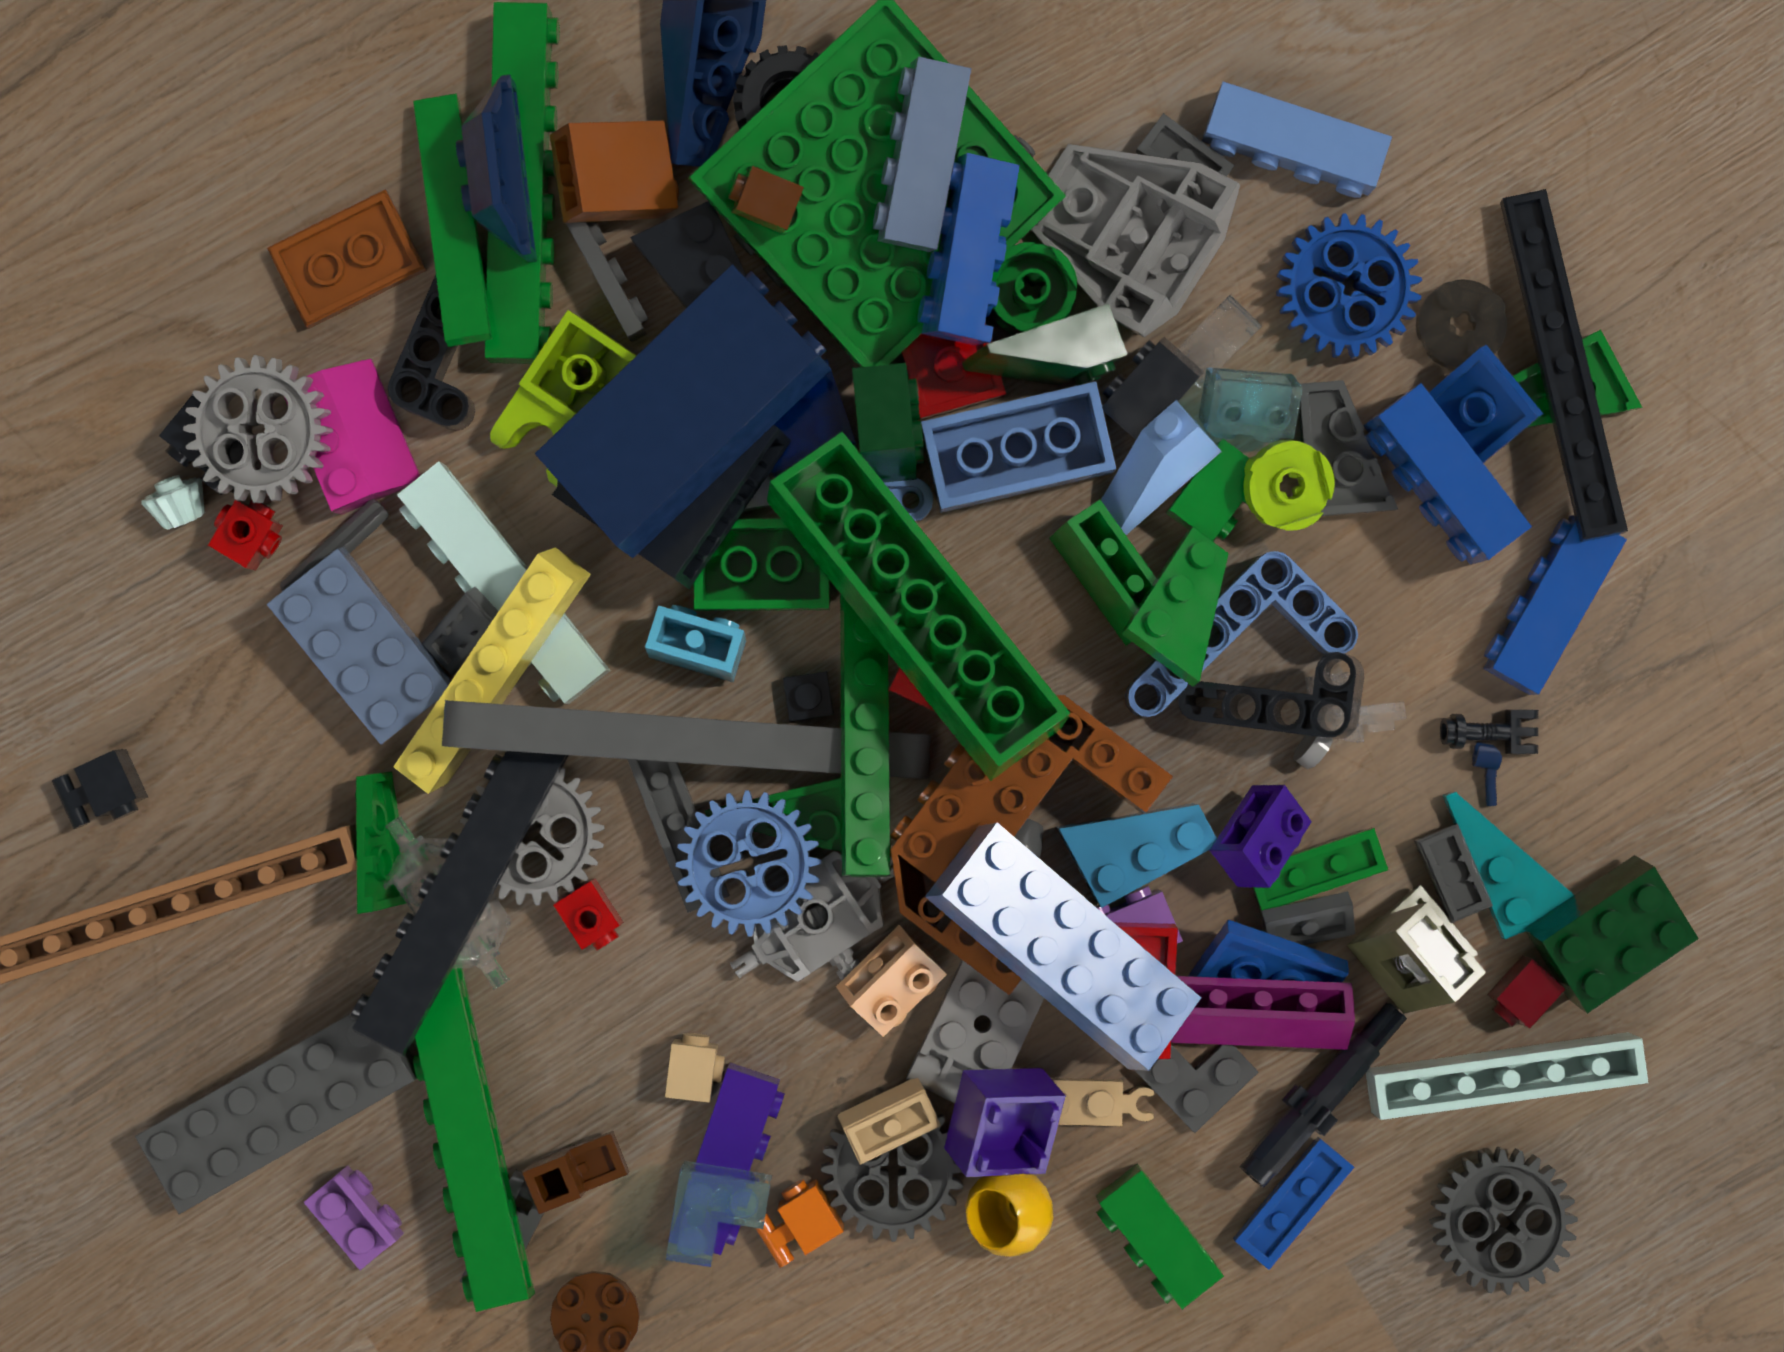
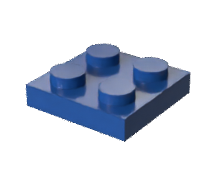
M1487 345L1480 347L1429 392L1483 464L1543 414Z

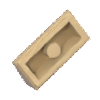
M918 1078L910 1079L841 1112L837 1116L860 1165L941 1126L926 1091Z

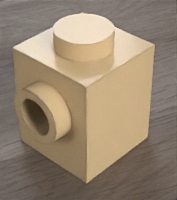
M683 1033L682 1040L674 1039L671 1044L665 1097L710 1103L713 1096L714 1082L722 1083L725 1056L717 1055L719 1044L709 1043L708 1035L697 1033Z

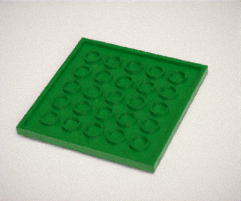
M878 0L688 178L859 367L889 365L921 334L923 323L918 322V311L923 296L930 295L933 280L927 277L928 264L933 251L926 252L878 242L879 230L873 229L876 206L878 202H885L888 186L881 184L883 166L887 157L893 158L896 140L890 139L891 123L894 113H901L904 95L898 94L903 67L910 68L911 62L917 57L949 63L894 0ZM968 85L954 162H958L959 156L971 153L1020 165L1011 221L1007 228H1000L999 236L1006 237L1007 250L1022 239L1066 195ZM754 166L804 187L787 231L780 233L731 213L735 201L728 199V196L738 173L746 175L747 170ZM951 189L948 190L947 201H946V206H945V207H948V205H949V200H950V195H951ZM940 234L939 243H938V248H937V250H934V251L939 252V247H940V242H941L942 234Z

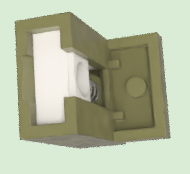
M1421 885L1411 889L1385 915L1373 920L1347 945L1403 1014L1455 1003L1486 973L1474 959L1478 954L1455 925L1451 923L1450 919Z

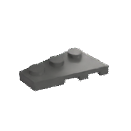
M1344 381L1298 384L1297 398L1301 442L1312 446L1316 451H1320L1328 459L1334 474V493L1332 499L1327 500L1326 506L1321 511L1323 512L1322 516L1398 510L1395 500L1390 495L1382 477V470L1376 457L1374 458L1368 441L1365 438L1363 425Z

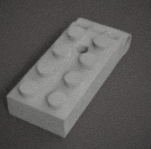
M961 959L905 1080L918 1078L924 1089L955 1103L963 1070L1012 1068L1044 997L1024 980L1019 982L1009 996ZM980 1015L990 1018V1026L983 1031L977 1030L974 1027V1020Z

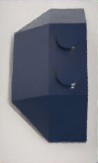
M502 75L461 126L463 140H456L458 163L460 168L466 167L468 184L461 186L462 201L465 212L472 211V216L481 226L527 262H536L537 255L517 87L511 75Z

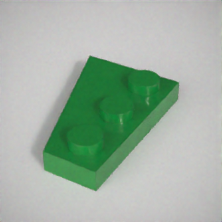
M1600 329L1582 339L1600 416L1643 408L1602 330ZM1536 363L1513 376L1543 413L1527 428L1552 424L1539 365Z
M1194 527L1186 532L1121 632L1122 635L1192 687L1200 682L1229 554Z
M392 771L357 776L355 793L357 914L411 903L412 895Z

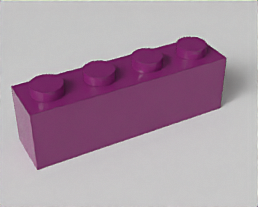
M1177 976L1197 993L1201 999L1174 1035L1171 1043L1348 1049L1355 1024L1352 983Z

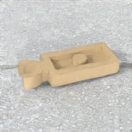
M1051 1078L1066 1095L1058 1125L1122 1126V1113H1130L1132 1117L1139 1121L1154 1119L1152 1111H1141L1136 1107L1139 1097L1154 1096V1090L1149 1086L1140 1085L1134 1087L1130 1092H1123L1122 1079Z

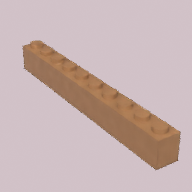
M356 824L341 827L1 936L0 985L356 871Z

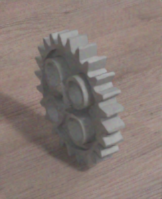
M253 355L250 366L246 359L237 357L234 361L235 371L227 365L220 364L218 365V371L221 379L218 380L205 375L203 379L209 390L207 392L193 391L192 394L201 404L199 408H186L188 414L196 417L195 424L183 427L184 431L196 434V440L188 443L186 449L197 450L201 454L192 463L194 467H209L203 478L205 482H215L221 479L218 485L219 493L228 494L234 488L235 500L245 501L250 493L253 503H263L267 492L271 501H281L282 488L289 494H297L298 486L295 480L298 479L304 483H311L313 480L307 469L309 467L321 469L324 467L322 462L315 456L317 451L328 452L331 449L325 443L320 442L321 435L333 433L332 428L321 426L320 419L327 417L331 414V411L316 407L315 404L324 397V394L319 391L307 392L313 379L303 376L296 380L299 371L297 366L289 364L282 371V360L271 358L266 367L265 359L262 356ZM260 389L262 394L257 400L255 392ZM239 395L243 400L244 408L241 415L234 419L229 412V404L232 398ZM283 395L288 402V410L285 416L278 419L273 413V403L276 398ZM264 424V433L252 434L253 426ZM238 440L243 446L244 453L241 460L234 464L229 457V448L233 442ZM282 440L287 445L288 455L283 463L278 464L273 458V448L276 443ZM258 459L261 462L259 470L255 468V463Z
M564 768L561 769L542 807L531 826H534L537 822L542 824L543 827L539 833L561 851L564 858L561 861L556 860L536 842L531 841L528 845L521 842L499 882V885H501L499 899L503 900L512 890L516 892V903L518 905L523 903L526 894H532L535 905H540L542 893L548 892L551 899L556 902L559 899L557 888L563 886L568 892L572 893L575 891L571 881L572 878L576 876L584 881L589 879L582 869L584 864L598 865V861L590 856L589 853L591 849H601L604 847V844L593 839V834L605 830V826L592 823L591 820L592 817L601 812L600 807H586L585 803L592 797L593 793L587 791L578 795L576 790L581 779L577 777L568 784L563 782L565 777ZM477 786L476 790L480 796L483 794L485 788ZM466 818L460 819V823L464 825L468 821ZM562 818L572 820L577 829L574 839L565 844L556 842L551 834L553 824ZM532 852L543 854L547 860L545 873L537 878L527 876L522 867L525 856Z

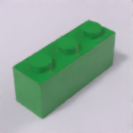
M1098 500L1068 520L1049 539L1125 646H1127L1132 641L1122 635L1121 632L1151 588L1156 577L1102 501Z
M1138 1163L1096 1195L1101 1205V1208L1096 1211L1097 1215L1111 1233L1119 1229L1129 1243L1123 1248L1139 1268L1147 1264L1157 1278L1151 1284L1167 1304L1174 1299L1180 1308L1184 1309L1224 1277L1218 1265Z

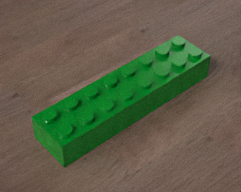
M843 432L770 481L767 496L769 505L990 781L1062 729L1070 715L1068 709Z

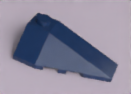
M663 0L660 30L669 152L672 164L700 167L717 151L729 121L726 111L734 91H737V79L742 74L749 53H756L761 41L766 0Z

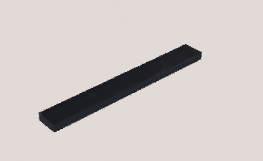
M1543 189L1502 198L1500 205L1580 541L1585 542L1624 534L1628 531L1547 191Z

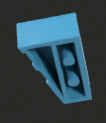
M1194 803L1150 810L1143 814L1139 812L1056 827L1095 901L1101 908L1209 851L1217 840L1200 806Z

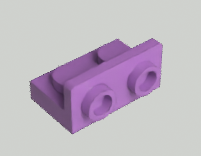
M347 1165L305 1200L304 1203L357 1268L361 1270L385 1249L394 1244L404 1232L399 1228L402 1222L396 1212L387 1204L381 1206L371 1194L373 1186L368 1178L359 1170L353 1172Z

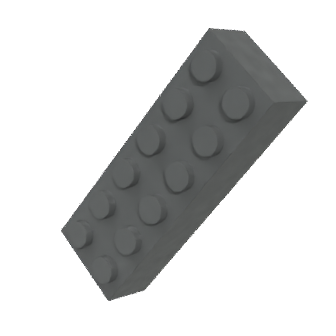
M351 1014L141 1132L135 1138L178 1214H181L415 1081L417 1076L413 1056L409 1048L403 1058L355 1033L352 1028L356 1021L351 1019Z

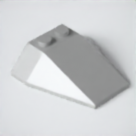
M1068 144L1049 173V177L1064 192L1066 197L1039 221L1031 231L1044 245L1060 250L1069 259L1074 267L1077 283L1098 307L1109 303L1115 322L1142 337H1146L1179 313L1226 237L1240 185L1238 182L1201 163Z

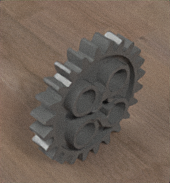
M940 1114L937 1115V1118L942 1126L945 1116ZM938 1127L921 1135L928 1142V1147L920 1155L908 1154L902 1145L897 1147L898 1165L906 1166V1168L898 1170V1204L895 1207L889 1204V1172L887 1169H881V1166L888 1165L889 1151L860 1165L845 1132L831 1129L829 1135L838 1144L837 1146H824L823 1153L834 1160L821 1164V1172L833 1174V1178L823 1183V1189L828 1191L837 1190V1194L830 1200L831 1207L844 1204L846 1208L842 1213L841 1220L845 1222L856 1216L858 1218L856 1232L860 1233L869 1224L873 1226V1239L876 1240L880 1236L882 1229H889L892 1242L896 1241L899 1229H905L908 1237L914 1239V1226L920 1224L924 1230L930 1232L931 1224L929 1217L933 1215L937 1219L944 1221L946 1215L941 1205L944 1203L949 1206H956L957 1204L955 1197L949 1193L950 1189L959 1190L963 1189L964 1186L961 1180L953 1177L954 1173L962 1171L944 1149L949 1129L942 1131ZM870 1179L876 1180L881 1183L884 1192L875 1200H867L859 1193L858 1188L861 1183ZM913 1179L921 1180L928 1186L926 1195L918 1200L908 1198L903 1192L904 1185Z
M1496 1147L1494 1159H1490L1482 1149L1478 1150V1163L1475 1165L1467 1158H1461L1465 1171L1460 1174L1449 1168L1447 1172L1454 1181L1452 1185L1440 1183L1437 1185L1438 1189L1446 1195L1445 1199L1431 1201V1205L1441 1212V1216L1429 1219V1223L1435 1228L1442 1229V1232L1435 1235L1432 1240L1439 1246L1448 1245L1442 1251L1440 1257L1445 1262L1456 1260L1451 1270L1457 1276L1468 1271L1466 1282L1472 1287H1475L1483 1278V1287L1488 1293L1494 1291L1497 1282L1500 1283L1502 1291L1507 1295H1511L1513 1282H1517L1525 1292L1529 1291L1528 1278L1534 1277L1541 1284H1545V1276L1542 1270L1547 1267L1558 1273L1560 1269L1553 1259L1556 1255L1569 1258L1571 1254L1561 1245L1563 1241H1573L1577 1237L1566 1229V1225L1578 1222V1217L1565 1212V1209L1573 1205L1575 1200L1569 1195H1559L1567 1187V1183L1562 1179L1551 1181L1556 1170L1550 1165H1546L1539 1170L1541 1159L1534 1154L1524 1163L1523 1151L1517 1148L1513 1150L1509 1159H1507L1506 1152L1501 1147ZM1500 1179H1510L1512 1185L1510 1193L1505 1198L1494 1199L1492 1192L1495 1183ZM1529 1190L1531 1192L1530 1197L1521 1201L1524 1192ZM1535 1209H1542L1544 1213L1542 1224L1535 1229H1527L1525 1223L1527 1215ZM1470 1212H1480L1482 1219L1479 1227L1474 1231H1463L1462 1223L1464 1217ZM1500 1213L1506 1215L1508 1220L1511 1221L1506 1228L1501 1226L1496 1220ZM1485 1240L1484 1247L1481 1250H1476L1477 1243ZM1505 1242H1513L1514 1252L1511 1258L1503 1262L1496 1261L1495 1253L1498 1246Z

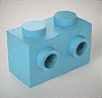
M658 605L645 645L648 657L734 682L746 644L745 632L739 629V624L715 617L713 621L696 616L697 613L695 611L678 605H672L671 609Z

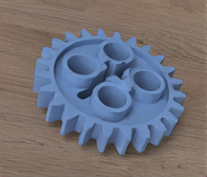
M745 790L742 803H737L732 793L726 794L727 807L722 808L714 800L710 801V808L713 814L708 817L703 813L696 812L695 816L701 826L699 829L685 827L684 831L693 840L691 844H678L677 847L681 851L688 853V860L677 862L676 867L687 869L689 874L678 881V884L680 886L692 885L694 890L687 896L685 901L688 903L700 900L703 904L696 915L702 917L711 911L714 913L711 927L717 928L725 919L729 921L728 931L732 935L738 929L739 924H744L747 936H753L757 923L761 924L766 934L771 933V920L774 918L784 927L787 926L788 919L785 912L789 909L793 913L801 915L803 911L796 901L799 897L807 900H812L814 897L805 889L806 883L820 882V878L809 873L810 867L822 864V860L809 857V851L819 846V841H805L804 836L812 829L811 824L797 827L795 823L801 812L797 809L786 816L783 813L786 806V800L784 799L778 801L774 807H770L769 793L766 792L762 794L758 803L753 802V797L749 790ZM767 822L775 828L777 837L772 846L762 849L755 845L752 833L757 825ZM719 835L727 836L733 843L732 855L724 861H718L713 858L709 848L711 841ZM781 849H786L788 853L784 858L755 866V875L749 876L747 870L735 871L713 878L710 874L715 868L741 862L744 860L743 852L747 850L751 856L755 857ZM776 865L783 867L789 875L788 885L780 892L770 890L766 886L764 878L766 871ZM731 878H736L743 882L746 890L745 897L737 904L728 903L722 896L723 884Z

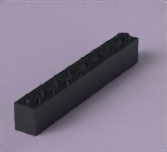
M506 751L504 756L497 753L494 755L484 774V778L490 780L481 796L477 793L472 795L462 814V817L468 821L460 835L454 832L451 833L440 853V857L446 859L438 875L430 872L419 890L417 896L424 900L417 913L413 915L408 912L401 922L395 937L401 939L393 956L385 953L376 967L373 977L379 981L371 996L363 993L350 1015V1018L356 1021L352 1028L355 1033L404 1058L569 755Z

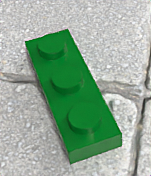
M1371 827L1291 854L1280 871V876L1270 888L1252 887L1261 912V910L1280 907L1388 871V867L1375 828Z

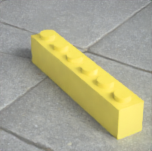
M556 547L538 553L393 767L427 794L448 784L471 748L442 746L445 700L503 704L591 574Z

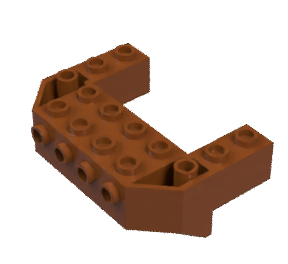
M1057 695L1070 712L1062 729L992 781L988 779L961 743H959L944 763L951 770L940 784L934 779L930 781L917 799L924 806L913 820L905 815L890 835L896 841L891 848L900 913L1009 996L1022 979L925 897L979 825L999 823L1012 836H1015L1070 761L1074 762L1142 814L1149 810L1173 777L1065 695Z

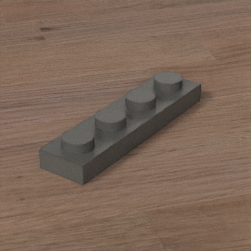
M627 759L687 913L699 909L703 904L700 900L688 903L685 901L687 896L694 891L692 885L680 886L678 884V881L689 875L687 869L676 867L677 862L688 860V853L677 848L678 844H691L693 840L684 831V828L692 827L699 829L701 826L695 816L697 810L678 762ZM710 846V853L712 857L715 858L712 848ZM719 868L713 869L710 873L713 878L722 876ZM725 883L722 887L723 898L730 896Z

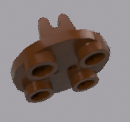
M591 1271L576 1275L561 1287L552 1302L550 1322L554 1337L559 1342L560 1349L563 1352H624L628 1349L638 1331L640 1310L637 1298L626 1282L611 1273ZM585 1313L589 1314L590 1319L584 1320L582 1315ZM606 1313L608 1318L604 1320L600 1317V1314Z

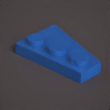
M1227 920L1188 977L1342 983L1349 974L1348 960Z

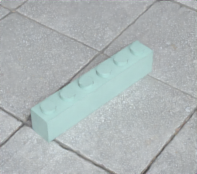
M438 461L397 494L405 504L399 510L414 529L422 526L432 540L427 545L434 555L443 564L450 560L460 574L455 577V580L462 590L466 593L473 587H476L499 611L528 567L448 467ZM565 613L529 664V666L533 664L543 676L538 683L553 702L560 698L564 704L573 702L611 671Z
M1629 1032L1372 1067L1366 1072L1371 1113L1380 1120L1648 1083L1643 1040Z

